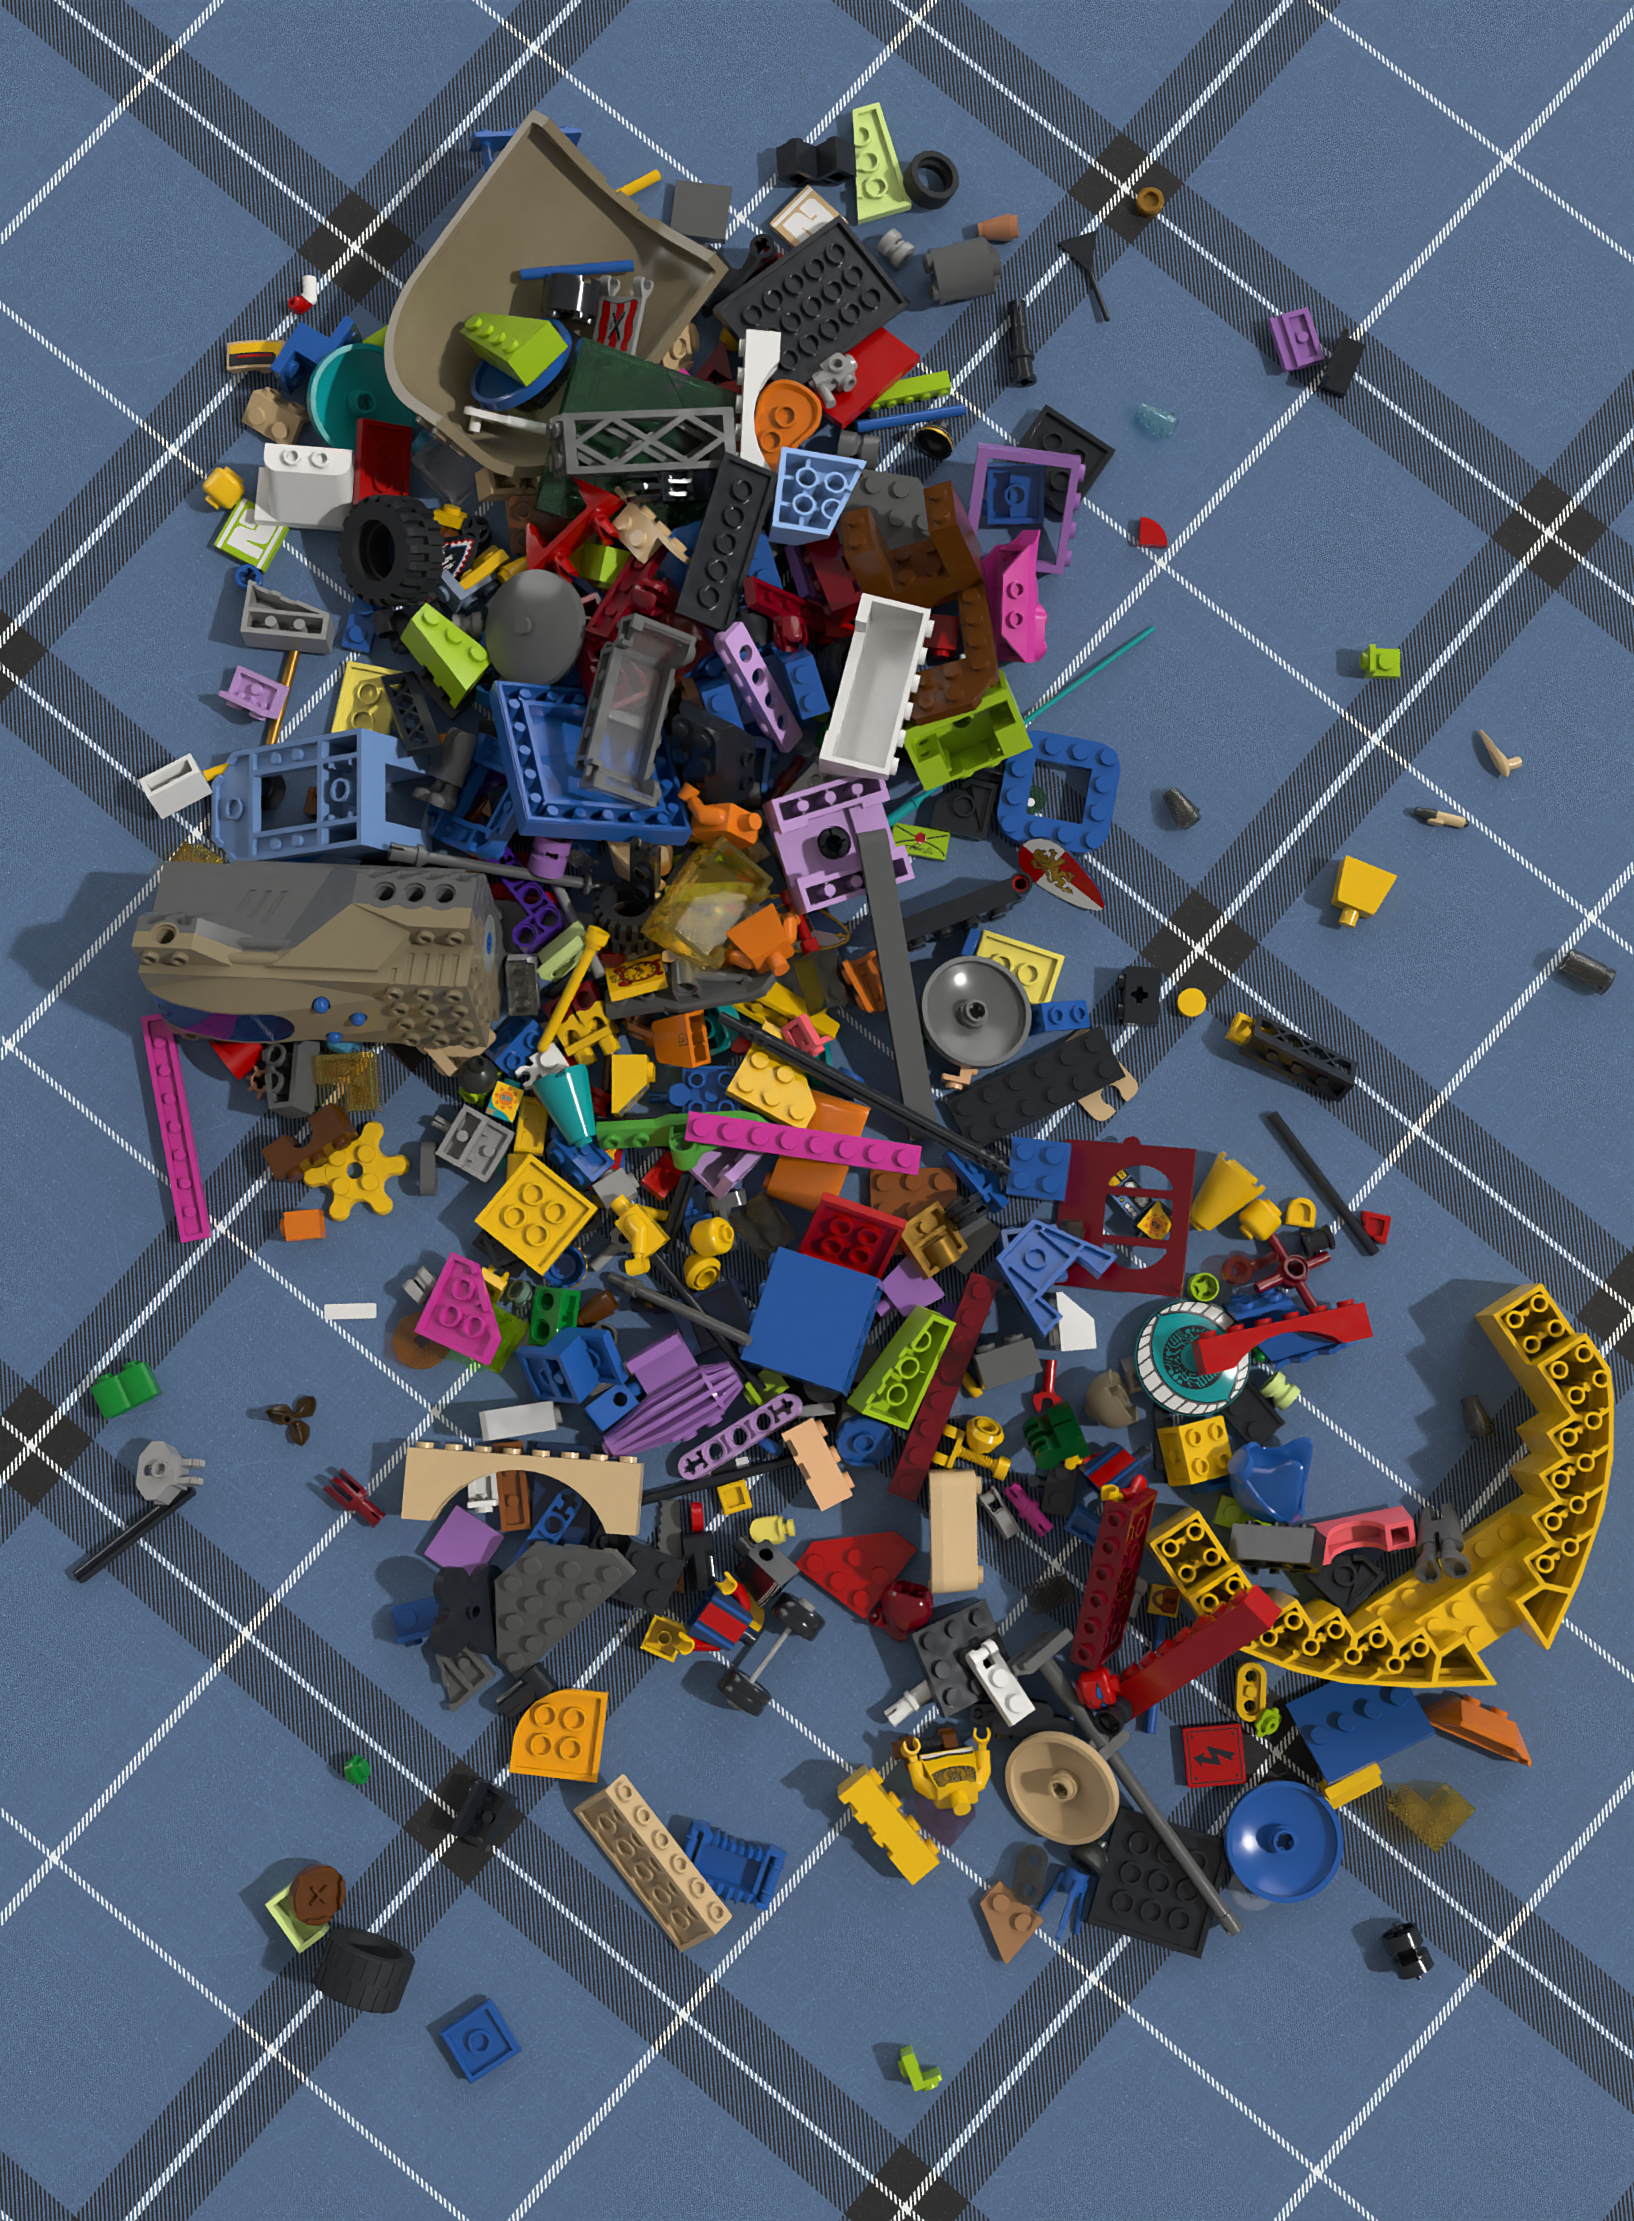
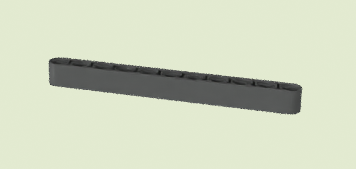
M883 828L856 833L901 1103L936 1122L887 830ZM906 1126L909 1142L928 1138Z

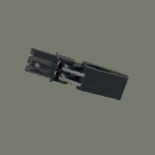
M686 470L675 472V475L674 471L625 473V479H645V483L627 484L626 491H645L646 494L626 497L627 502L676 501L675 497H677V502L708 501L717 470Z

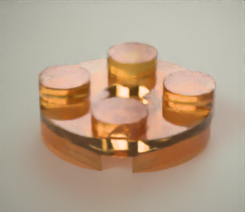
M423 1311L414 1312L403 1317L393 1334V1348L397 1358L414 1369L433 1368L441 1363L451 1350L431 1339L430 1344L424 1345V1349H420L419 1344L415 1343V1337H419L420 1334L414 1332Z

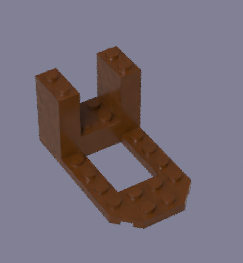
M951 480L923 489L928 530L931 538L889 550L868 506L841 514L845 559L863 593L923 608H931L958 599L966 658L916 672V675H920L917 693L911 692L908 702L913 703L909 721L918 726L976 710L982 702V695L989 687L993 688L1000 680L982 549Z

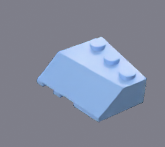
M781 447L776 468L778 478L773 493L768 541L797 546L829 538L867 461Z

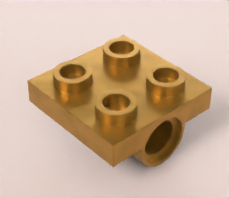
M938 1200L906 1222L905 1230L899 1240V1244L923 1281L957 1261L969 1249L959 1232L956 1231L951 1220L945 1214Z

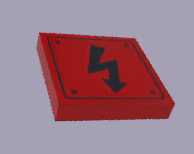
M1241 1723L1181 1727L1187 1788L1247 1783Z

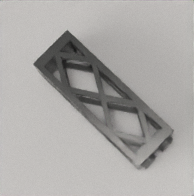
M733 407L562 413L550 418V424L546 425L547 441L551 442L552 454H549L548 464L550 472H554V479L623 476L627 472L674 471L675 473L686 470H717L721 456L725 451L736 456ZM682 421H688L707 432V436ZM662 422L647 434L628 424ZM609 424H614L618 426L619 428L637 437L639 440H635L634 438L628 436L627 434L621 432L620 430L616 429L615 427ZM576 425H589L576 435ZM674 427H677L702 443L683 456L657 441V439ZM603 429L630 446L614 458L609 459L584 445L583 442ZM651 445L652 447L656 448L657 450H659V451L663 452L664 454L670 456L671 458L675 459L676 462H673L672 460H670V459L666 458L665 456L659 454L658 452L654 451L653 449L649 448L648 446ZM578 450L581 451V452H583V453H585L586 455L592 457L593 459L599 461L600 463H602V464H604V465H600L599 463H597V462L593 461L592 459L586 457L585 455L579 453ZM640 452L660 462L625 464ZM709 453V461H698ZM579 461L587 466H579Z

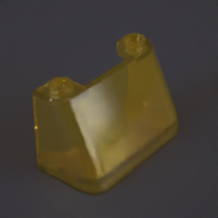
M720 835L700 845L692 853L644 923L641 933L651 941L705 971L717 970L726 959L724 956L725 948L722 947L728 938L725 932L736 926L749 905L755 902L760 904L766 899L770 893L768 887L774 879L723 835Z

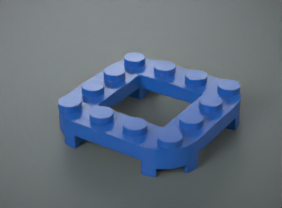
M1038 730L1028 731L1027 734L1033 748L1006 758L995 814V822L1000 832L1009 840L1008 842L1014 845L1023 844L1033 837L1043 836L1061 843L1076 857H1083L1095 852L1107 839L1111 827L1120 776V763L1116 751L1097 741ZM1035 761L1089 771L1090 776L1081 824L1026 814Z
M479 734V740H477L463 787L459 788L454 813L430 804L426 813L431 817L430 829L427 832L448 846L478 859L488 860L492 858L498 860L503 856L505 846L518 828L509 786L486 827L463 819L469 811L479 788L484 784L488 771L491 770L506 776L499 741L487 734Z

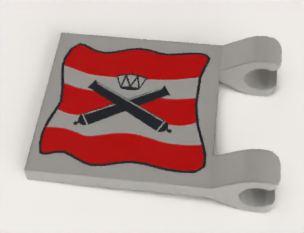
M602 275L600 278L601 299L590 353L635 356L645 303L653 290V281L645 280L643 276H636L632 283L634 297H618L615 295L620 289V280L612 279L610 275Z

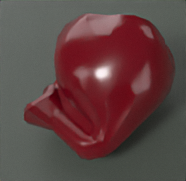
M896 1580L883 1592L880 1601L882 1607H877L875 1612L870 1613L868 1623L874 1627L882 1628L897 1642L906 1641L909 1639L907 1634L922 1628L929 1620L934 1605L933 1596L925 1585L906 1580Z

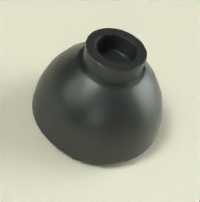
M475 1055L462 1063L457 1079L459 1085L465 1091L472 1094H483L496 1086L498 1072L489 1059Z
M1098 1838L1086 1844L1073 1845L1069 1850L1070 1858L1088 1874L1094 1877H1103L1106 1872L1108 1863L1106 1850L1108 1845L1102 1839Z

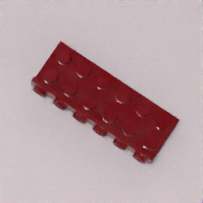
M1146 1487L1139 1494H1135L1126 1504H1120L1110 1499L1104 1504L1070 1653L1071 1661L1094 1671L1101 1667L1122 1647L1158 1493L1157 1490Z

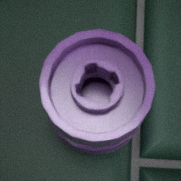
M535 836L533 841L534 849L531 850L527 864L528 870L543 878L559 879L563 877L567 863L565 856H568L570 853L573 839Z

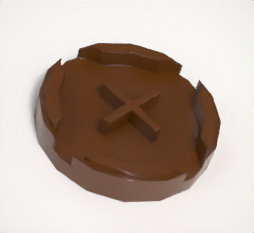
M316 1863L305 1867L296 1875L290 1885L288 1903L293 1916L307 1925L319 1926L329 1922L333 1918L332 1915L337 1910H340L344 1903L346 1894L345 1880L335 1868L327 1864Z

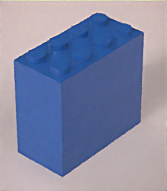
M778 1246L777 1252H772L768 1261L767 1269L770 1270L768 1279L761 1282L758 1290V1297L761 1298L758 1308H753L749 1317L748 1325H751L749 1335L753 1337L752 1343L748 1347L740 1344L739 1353L742 1354L740 1359L748 1365L848 1397L884 1285L879 1278Z

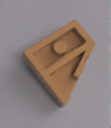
M998 1878L979 1902L1001 1957L1008 1964L1044 1919Z

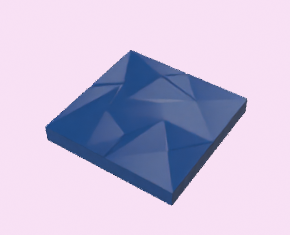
M494 681L488 696L519 835L630 842L633 836L641 838V843L646 840L651 844L679 846L686 844L692 834L684 800L678 796L681 788L664 723L660 732L662 737L661 744L656 750L653 761L655 769L653 775L649 778L659 782L662 790L661 798L655 808L641 810L637 808L636 803L602 791L590 792L579 787L578 781L583 777V773L581 770L575 769L574 759L588 706L584 689ZM651 697L642 707L630 711L628 714L641 719L646 718ZM612 720L607 721L598 760L604 762L602 769L625 778H630L641 741V732ZM606 779L605 785L633 794L630 788Z

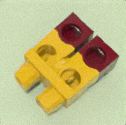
M588 980L579 985L556 1032L559 1040L565 1047L566 1054L574 1056L579 1064H585L586 1067L598 1061L591 1048L599 1043L605 1056L621 1049L616 1036L620 1030L617 1024H615L614 1019L609 1020L606 1015V1004L600 993L601 988L597 980ZM562 995L541 1006L548 1020H550Z

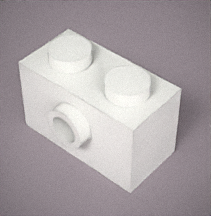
M190 753L139 779L147 798L161 819L213 793L204 774Z

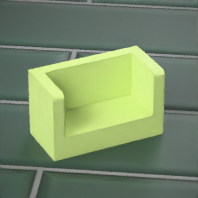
M291 1882L272 1896L265 1906L300 1954L323 1937L330 1926L328 1923L319 1926L307 1925L293 1916L288 1903Z

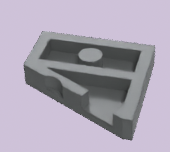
M467 1646L464 1647L459 1655L453 1658L441 1657L435 1654L437 1664L442 1671L443 1686L447 1688L450 1698L449 1708L453 1713L497 1674L480 1654L471 1652Z

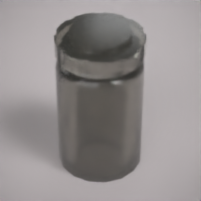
M1573 947L1566 953L1558 968V973L1595 991L1601 996L1610 988L1616 976V970L1608 969L1603 963Z

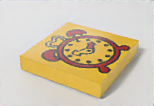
M660 953L604 968L609 994L613 1002L668 987Z

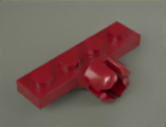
M664 544L656 550L645 564L631 553L585 628V632L589 637L613 643L618 634L617 624L621 617L630 615L633 612H640L650 616H659L665 612V609L655 607V604L667 607L670 601V591L664 582L652 579L669 551Z
M754 576L743 580L744 599L747 607L765 614L773 620L772 634L774 645L778 650L794 652L799 648V641L802 647L807 645V633L817 638L827 633L822 607Z

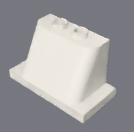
M265 443V468L259 467L254 514L255 524L343 531V521L347 516H350L348 512L353 507L355 467L353 451L349 449Z

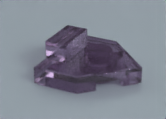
M914 1790L917 1822L950 1848L976 1816L975 1804H970L971 1810L969 1813L958 1816L954 1813L953 1807L938 1809L932 1800L927 1799Z

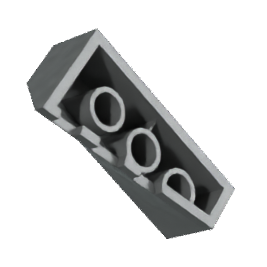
M320 1040L264 1043V1050L261 1052L262 1060L266 1062L267 1066L265 1083L270 1110L289 1119L310 1117L314 1114Z

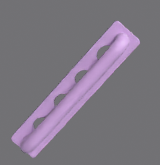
M734 622L726 632H719L715 635V649L762 733L775 741L780 752L788 753L802 738L803 733L743 622ZM744 646L746 649V657L742 661L740 658V649ZM757 669L759 673V679L757 683L754 684L752 680L753 672ZM769 692L771 695V703L767 707L765 704L766 694ZM780 715L783 716V726L781 729L777 725Z

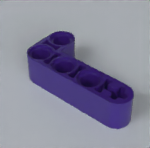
M506 845L502 856L505 865L525 868ZM492 858L485 860L487 862L501 864L499 860H494ZM495 875L527 915V918L517 924L512 931V939L519 952L532 954L562 931L563 920L559 910L536 881L519 879L517 882H509L506 876ZM530 894L539 896L538 901L534 904H527L524 900ZM547 916L557 918L556 923L552 926H544L542 920ZM524 933L534 935L533 940L528 944L519 942L520 936Z

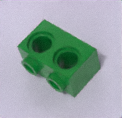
M536 1286L528 1344L546 1346L563 1327H576L581 1291Z

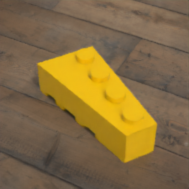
M863 1764L837 1786L838 1797L844 1805L848 1802L850 1803L849 1807L854 1817L860 1824L864 1825L866 1823L868 1825V1831L872 1838L881 1848L885 1847L887 1849L886 1853L890 1860L913 1886L940 1863L937 1855L940 1850L930 1837L925 1840L918 1832L921 1826L911 1814L906 1817L899 1807L903 1804L892 1790L887 1793L881 1783L884 1780L874 1767L869 1770Z

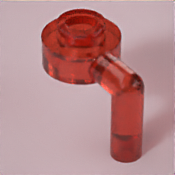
M1270 1252L1252 1260H1248L1240 1255L1230 1257L1222 1264V1277L1228 1284L1233 1286L1244 1284L1250 1280L1253 1271L1277 1263L1279 1255L1276 1252ZM1232 1267L1236 1268L1238 1272L1237 1276H1234L1232 1274Z

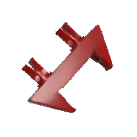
M576 477L573 481L579 487V492L587 507L551 543L542 535L539 527L530 523L526 525L527 570L556 571L558 575L564 577L570 583L573 582L569 574L578 578L579 573L573 567L568 557L595 531L603 545L613 544L610 535L619 538V533L615 530L609 518L625 503V500Z

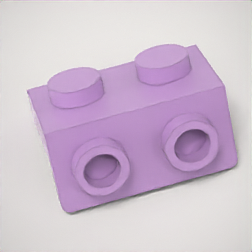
M238 665L229 691L220 690L218 696L227 699L226 705L241 711L243 707L249 709L250 716L265 721L266 717L279 718L290 687Z

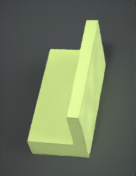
M578 919L537 953L543 964L536 970L541 979L557 982L577 965L586 946L584 935L587 929L581 920Z

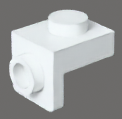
M496 1473L489 1474L468 1484L469 1502H466L467 1508H475V1513L493 1512L492 1506L499 1505Z

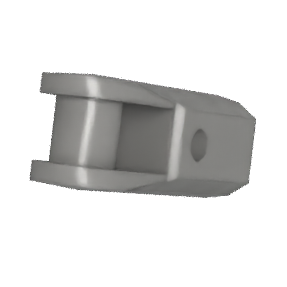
M991 1485L989 1491L977 1495L1002 1538L1006 1540L1021 1529L994 1485ZM998 1499L1001 1506L991 1511L988 1504Z

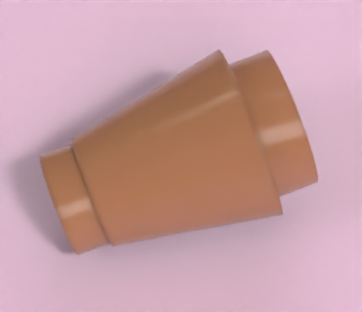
M1009 212L984 222H978L979 237L983 236L986 240L1012 242L1014 238H1019L1017 215H1010Z

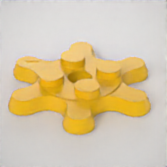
M368 1121L365 1123L361 1135L357 1139L352 1140L349 1147L334 1152L323 1165L311 1168L305 1172V1176L302 1178L308 1187L326 1186L332 1191L333 1201L329 1206L328 1213L334 1221L341 1222L346 1220L350 1215L352 1206L358 1202L368 1203L373 1212L380 1216L387 1215L392 1211L393 1201L385 1192V1182L391 1176L406 1174L410 1168V1162L404 1155L386 1156L380 1151L379 1142L384 1134V1128L378 1121ZM354 1162L360 1163L363 1167V1173L357 1179H352L347 1173L349 1166Z

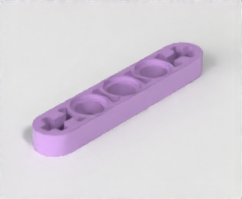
M781 1394L681 1457L678 1463L679 1473L688 1480L699 1479L796 1419L802 1412L800 1398L794 1394ZM784 1400L786 1402H793V1406L790 1408L792 1413L782 1412L777 1415L774 1412L779 1411L785 1406ZM763 1413L767 1414L771 1420L770 1426L766 1430L760 1429L757 1424L758 1417ZM739 1428L743 1429L747 1435L743 1445L736 1444L733 1438L734 1432ZM715 1443H718L723 1449V1455L719 1460L713 1459L710 1455V1448ZM702 1458L706 1461V1463H701L695 1467L696 1473L688 1471V1467L691 1465L690 1461H699Z

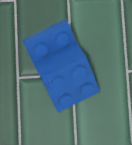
M346 315L330 338L300 321L270 366V369L280 388L291 395L295 388L297 389L302 385L305 379V372L312 375L317 364L329 352L344 345L362 343L363 339L355 321Z
M563 1327L545 1347L522 1345L515 1352L536 1400L580 1404L599 1383L622 1385L628 1379L610 1331L605 1329Z

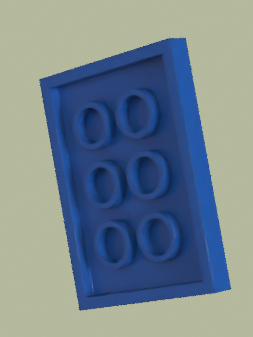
M1332 1681L1285 1704L1289 1715L1328 1786L1435 1735V1730L1409 1687L1348 1684Z

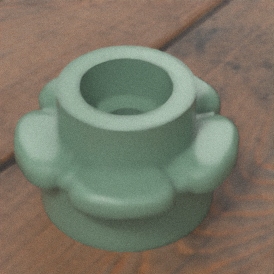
M522 1279L514 1281L507 1292V1296L512 1304L516 1307L529 1304L534 1297L533 1284Z

